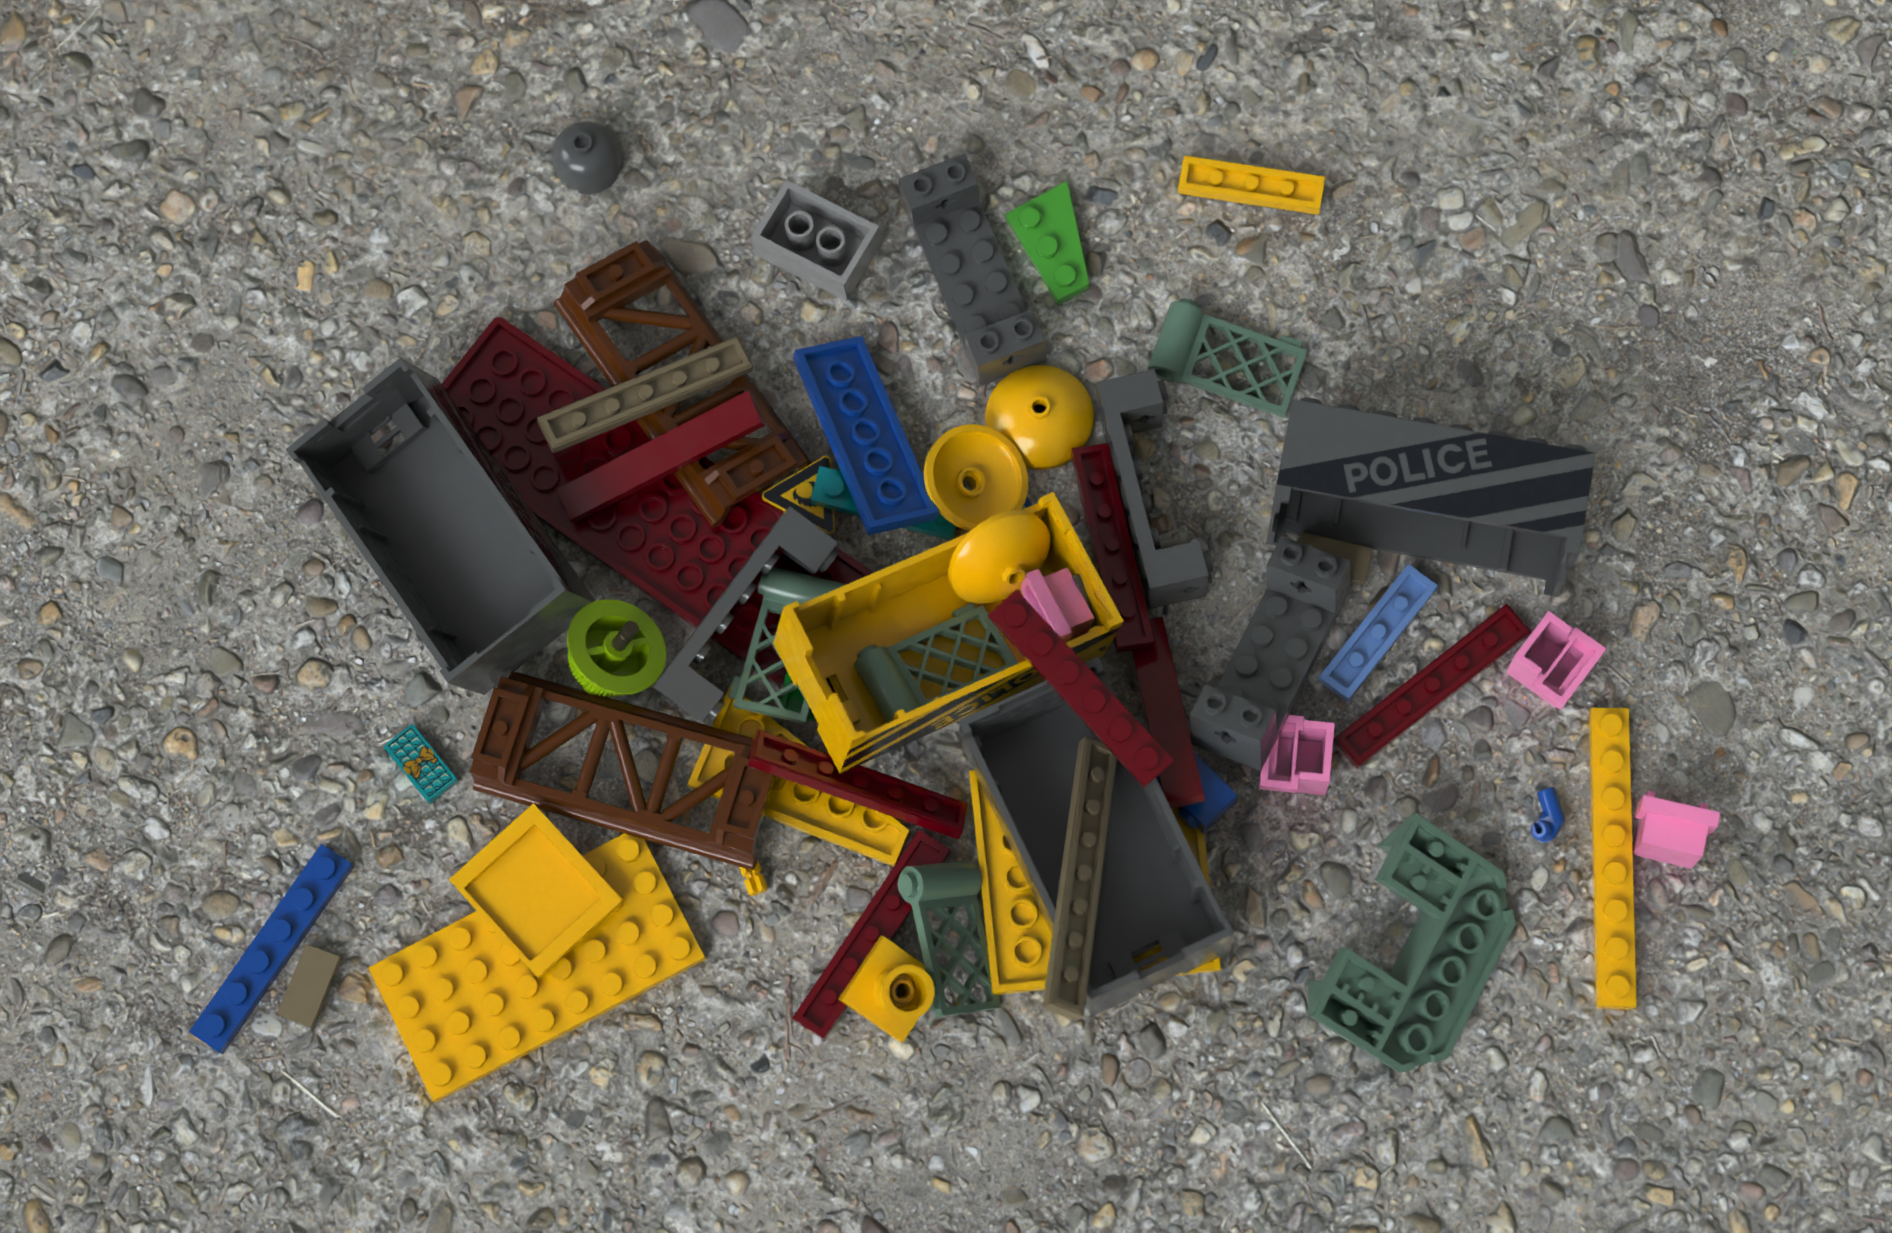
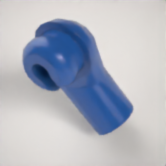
M1554 787L1537 793L1543 812L1536 823L1532 824L1531 834L1533 838L1542 843L1553 840L1565 823V815Z

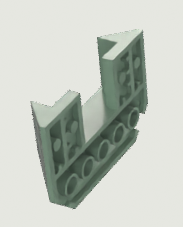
M1417 813L1410 815L1378 845L1388 852V855L1375 880L1422 910L1390 973H1385L1350 949L1340 947L1323 981L1308 979V1016L1398 1073L1413 1070L1416 1066L1429 1062H1438L1449 1058L1516 925L1513 909H1509L1504 890L1507 887L1504 871Z

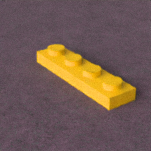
M1184 155L1178 194L1319 215L1325 176Z

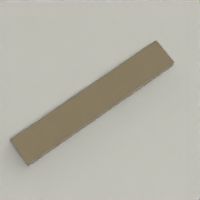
M736 336L537 417V421L552 453H555L753 371V365L739 337Z

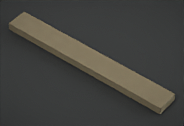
M1087 736L1082 738L1078 745L1042 1006L1043 1009L1075 1021L1081 1019L1085 1011L1117 758L1102 742Z

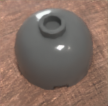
M578 122L563 129L555 139L552 148L553 168L562 185L578 190L580 194L600 193L611 187L616 181L620 168L622 170L624 164L622 149L614 134L602 124L595 122Z

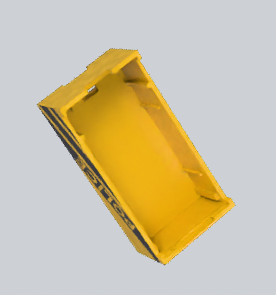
M1052 492L1040 497L1037 504L1023 510L1032 512L1040 517L1050 532L1051 545L1045 564L1040 571L1042 576L1045 577L1068 567L1072 576L1079 574L1082 579L1097 626L1089 629L1086 634L1066 642V644L1086 663L1096 657L1102 658L1121 627L1123 619L1055 493ZM968 533L800 605L796 601L783 607L773 644L795 687H800L818 722L817 730L839 774L1046 681L998 629L1018 664L941 698L936 696L940 695L943 685L922 679L919 688L927 700L936 697L934 701L907 713L902 708L896 711L893 720L887 723L855 670L854 663L858 660L857 654L865 647L873 644L877 647L884 646L886 648L954 618L952 615L954 610L971 603L963 600L956 594L948 578V567L953 552ZM1004 600L994 603L973 604L975 608L983 605L989 614ZM978 619L965 624L963 631L964 634L982 640L986 632ZM940 635L933 639L931 648L952 654L956 640ZM960 642L956 656L977 662L981 648ZM1106 646V649L1099 651L1101 647ZM907 650L900 653V656L905 664L920 669L924 654ZM985 650L982 660L983 665L996 669L1006 665L1000 654ZM928 656L924 670L945 677L949 662ZM954 664L950 679L967 683L972 680L974 671ZM827 678L830 679V681H831V683H832V685H833V687H834V689H835V691H836L835 693L832 692V690H831V688H830V686H829V684H828V682H827V680H826Z

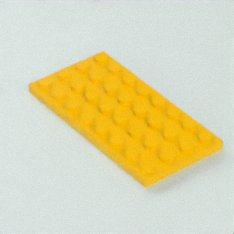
M622 834L582 855L624 902L539 979L477 911L368 967L433 1102H439L706 960L645 839Z

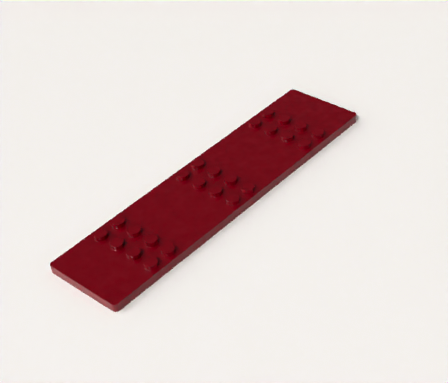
M496 317L490 322L442 383L445 390L538 519L694 628H697L784 513V511L763 501L762 495L755 492L731 506L724 522L718 527L712 528L677 477L672 473L573 523L568 519L557 488L649 442V438L637 421L633 420L552 453L539 427L537 417L604 391L606 388L502 317ZM706 457L697 460L704 470L715 465L714 462ZM836 546L833 550L838 555L828 569L823 572L817 570L813 574L808 573L778 549L775 550V553L780 557L773 567L841 582L845 585L874 573ZM761 572L752 581L757 588L743 605L737 601L729 611L735 617L723 633L718 634L714 631L710 636L711 640L744 663L763 602V594L758 593L759 582L762 576ZM769 612L765 626L771 636L776 634L781 615ZM764 632L762 635L761 642L768 639ZM772 645L759 651L756 656V662L762 671L780 661ZM782 667L766 678L780 688H783L787 670L785 667ZM827 678L826 680H827V682H828V684H829V686H830L832 692L835 693L836 691H835V689H834V687H833V685H832L830 679Z

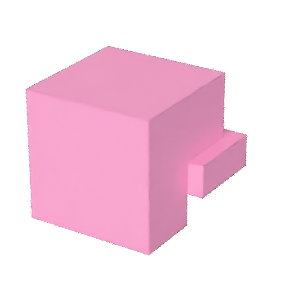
M1068 567L1045 577L1042 576L1039 569L1026 573L1020 589L1023 597L1065 643L1086 634L1091 629L1094 616L1072 579Z
M1548 611L1515 654L1506 673L1553 707L1562 710L1607 648L1577 627L1573 629Z
M1289 715L1260 771L1259 789L1326 796L1330 783L1335 723L1304 720V716Z
M1647 791L1637 804L1635 818L1639 820L1633 845V855L1692 869L1703 857L1707 835H1711L1718 827L1720 812L1708 810V804L1700 803L1698 807L1656 798L1655 792Z

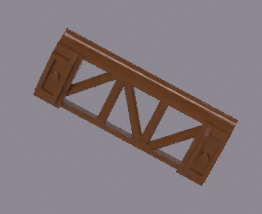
M648 240L641 243L635 241L577 272L574 279L564 284L561 297L553 303L612 387L637 377V374L690 345L692 347L688 356L707 349L708 345L711 347L724 342L655 247L651 246ZM665 285L687 316L625 308V306ZM607 319L687 331L633 361H626L598 321ZM748 374L735 378L731 381V384L677 414L676 412L681 401L636 419L651 441L746 391H750L753 394L762 418L771 430V433L760 439L742 437L723 448L739 451L706 470L702 468L698 461H695L674 472V475L712 528H716L724 522L731 506L795 469L801 470L812 464Z
M511 671L508 678L501 677L498 687H494L471 756L473 762L469 771L474 779L473 790L527 806H531L534 803L539 809L749 870H754L757 864L758 857L754 845L776 775L747 766L753 742L751 737L612 698L591 695L580 689ZM546 699L586 710V712L530 748ZM623 721L667 733V742L647 804ZM596 723L575 790L573 789L572 794L520 779L524 770ZM609 731L612 735L633 811L588 799ZM683 738L735 752L730 766L660 812ZM723 788L710 833L672 823Z

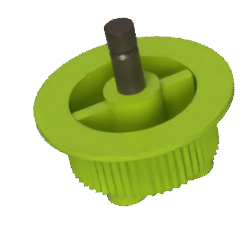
M614 599L594 601L582 607L575 614L568 627L567 659L569 660L570 671H572L574 678L577 679V682H580V685L588 694L613 698L614 696L621 697L622 695L639 693L651 687L664 670L667 654L661 631L644 611L630 603Z

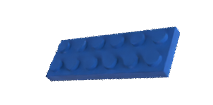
M859 336L796 349L793 360L867 534H877L936 520L939 513L938 508L927 494L924 476L863 337Z

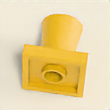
M880 936L838 1000L896 1041L903 1043L920 1016L926 1013L932 1005L935 989L930 975L925 970L924 964L886 937ZM900 984L901 992L897 997L895 989Z

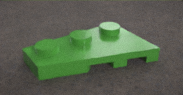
M1067 181L1005 214L1007 223L1058 306L1089 289V279Z

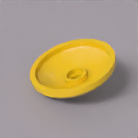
M1033 365L1010 373L996 385L987 402L985 421L987 427L1000 432L1015 445L1027 469L1046 470L1059 467L1071 461L1072 448L1086 446L1093 430L1094 409L1089 393L1076 377L1057 367ZM1041 404L1046 407V410L1042 413H1036L1033 411V407Z
M966 424L950 429L934 442L925 460L924 482L928 496L937 506L939 513L948 522L961 529L971 531L984 520L1002 512L1021 510L1025 504L1029 485L1025 462L1015 445L1006 436L990 427ZM963 480L970 483L971 490L964 487Z
M1024 510L1002 512L984 520L961 540L953 552L948 567V578L951 587L963 600L977 604L994 603L1004 600L1016 589L1020 592L1026 573L1036 569L1041 571L1045 564L1051 545L1049 529L1040 517Z

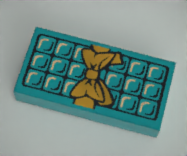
M413 724L409 725L383 746L429 804L433 803L459 782Z

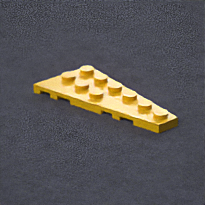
M730 683L723 700L725 705L717 714L712 727L751 738L754 737L759 729L805 745L770 716L735 708L733 705L734 699L728 697L732 685ZM704 744L687 783L688 787L695 789L730 766L735 752ZM778 776L775 778L764 813L766 818L893 867L899 860L910 835V831L890 815ZM723 788L713 794L712 797L720 800Z

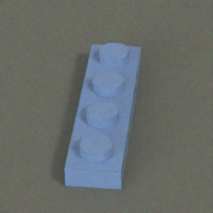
M1408 564L1320 674L1318 681L1343 700L1349 702L1435 593L1438 585Z

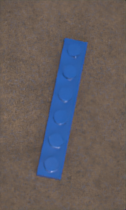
M323 844L318 847L194 1023L189 1033L221 1054L225 1052L354 868L352 863Z

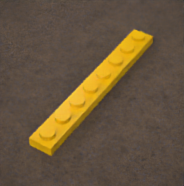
M1591 707L1589 710L1595 1008L1634 1010L1637 1007L1629 708Z

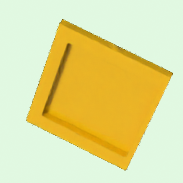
M534 803L448 879L538 979L624 902Z

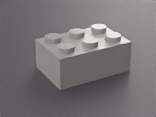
M787 179L750 237L754 255L845 301H848L882 244L880 226Z

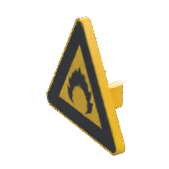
M823 456L763 492V501L785 511L791 506L826 534L831 535L835 531L834 510L810 504L819 466L831 469V459L828 456Z

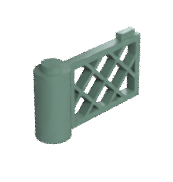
M1181 298L1179 301L1172 302L1147 369H1155L1156 376L1159 379L1168 382H1183L1284 418L1308 351L1301 348L1303 342L1282 335L1281 339L1278 340L1204 314L1199 309L1200 305L1197 302L1187 298ZM1208 326L1223 331L1228 343L1211 349L1205 338ZM1246 341L1257 343L1262 355L1246 362L1238 345ZM1201 346H1203L1205 353L1198 356ZM1232 348L1240 365L1223 372L1215 355ZM1280 353L1296 357L1294 368L1281 374L1272 357ZM1209 358L1217 374L1211 378L1203 379L1192 375V371L1196 363ZM1266 360L1274 377L1257 384L1249 367ZM1243 370L1251 387L1240 392L1231 388L1226 377ZM1290 377L1288 385L1286 386L1283 379ZM1220 380L1222 385L1217 384L1215 382ZM1277 382L1284 395L1281 405L1266 401L1261 389Z
M772 567L767 574L762 573L758 593L763 594V602L741 677L734 675L728 695L730 699H734L733 705L735 708L807 725L811 709L800 687H795L794 683H791L775 693L766 679L768 675L785 667L773 644L775 635L771 636L765 626L769 612L781 615L784 606L796 601L800 605L845 585L844 583L777 567ZM764 632L768 639L761 642L762 635ZM772 645L780 661L762 671L756 662L757 653ZM754 667L758 674L751 677ZM762 679L771 696L758 703L744 700L747 688ZM798 688L804 698L801 712L798 713L784 709L779 698ZM775 701L778 708L769 706V704Z
M970 603L954 610L952 613L954 618L887 648L884 646L877 647L873 644L865 647L857 654L858 660L854 663V668L887 723L891 722L896 711L902 708L907 713L934 701L936 697L946 696L1018 664L997 627L988 618V613L983 605L975 608L974 604ZM978 619L986 631L984 639L964 634L965 624ZM941 635L956 640L952 654L931 648L933 639ZM960 642L981 648L977 662L956 656ZM912 650L924 654L920 669L905 664L900 653ZM985 650L1000 654L1006 665L997 669L983 665L982 660ZM928 656L949 662L945 677L924 670ZM953 665L973 670L972 680L962 683L950 679ZM925 679L943 685L940 695L927 700L919 688L921 680Z
M971 860L907 866L902 870L898 879L900 894L906 902L912 905L925 970L930 975L934 984L935 995L929 1011L934 1010L936 1018L994 1010L1001 1007L999 995L992 994L988 947L977 900V894L981 887V873L978 866ZM966 906L969 920L966 928L954 918L959 907ZM932 910L943 920L937 932L929 925L926 911ZM949 927L961 937L956 948L944 939ZM967 944L975 949L977 960L974 965L962 955ZM938 948L950 957L945 969L937 963L935 953ZM957 964L969 974L964 986L952 976ZM976 981L984 989L986 1002L979 1001L971 993ZM946 985L959 995L952 1007H947L944 995Z

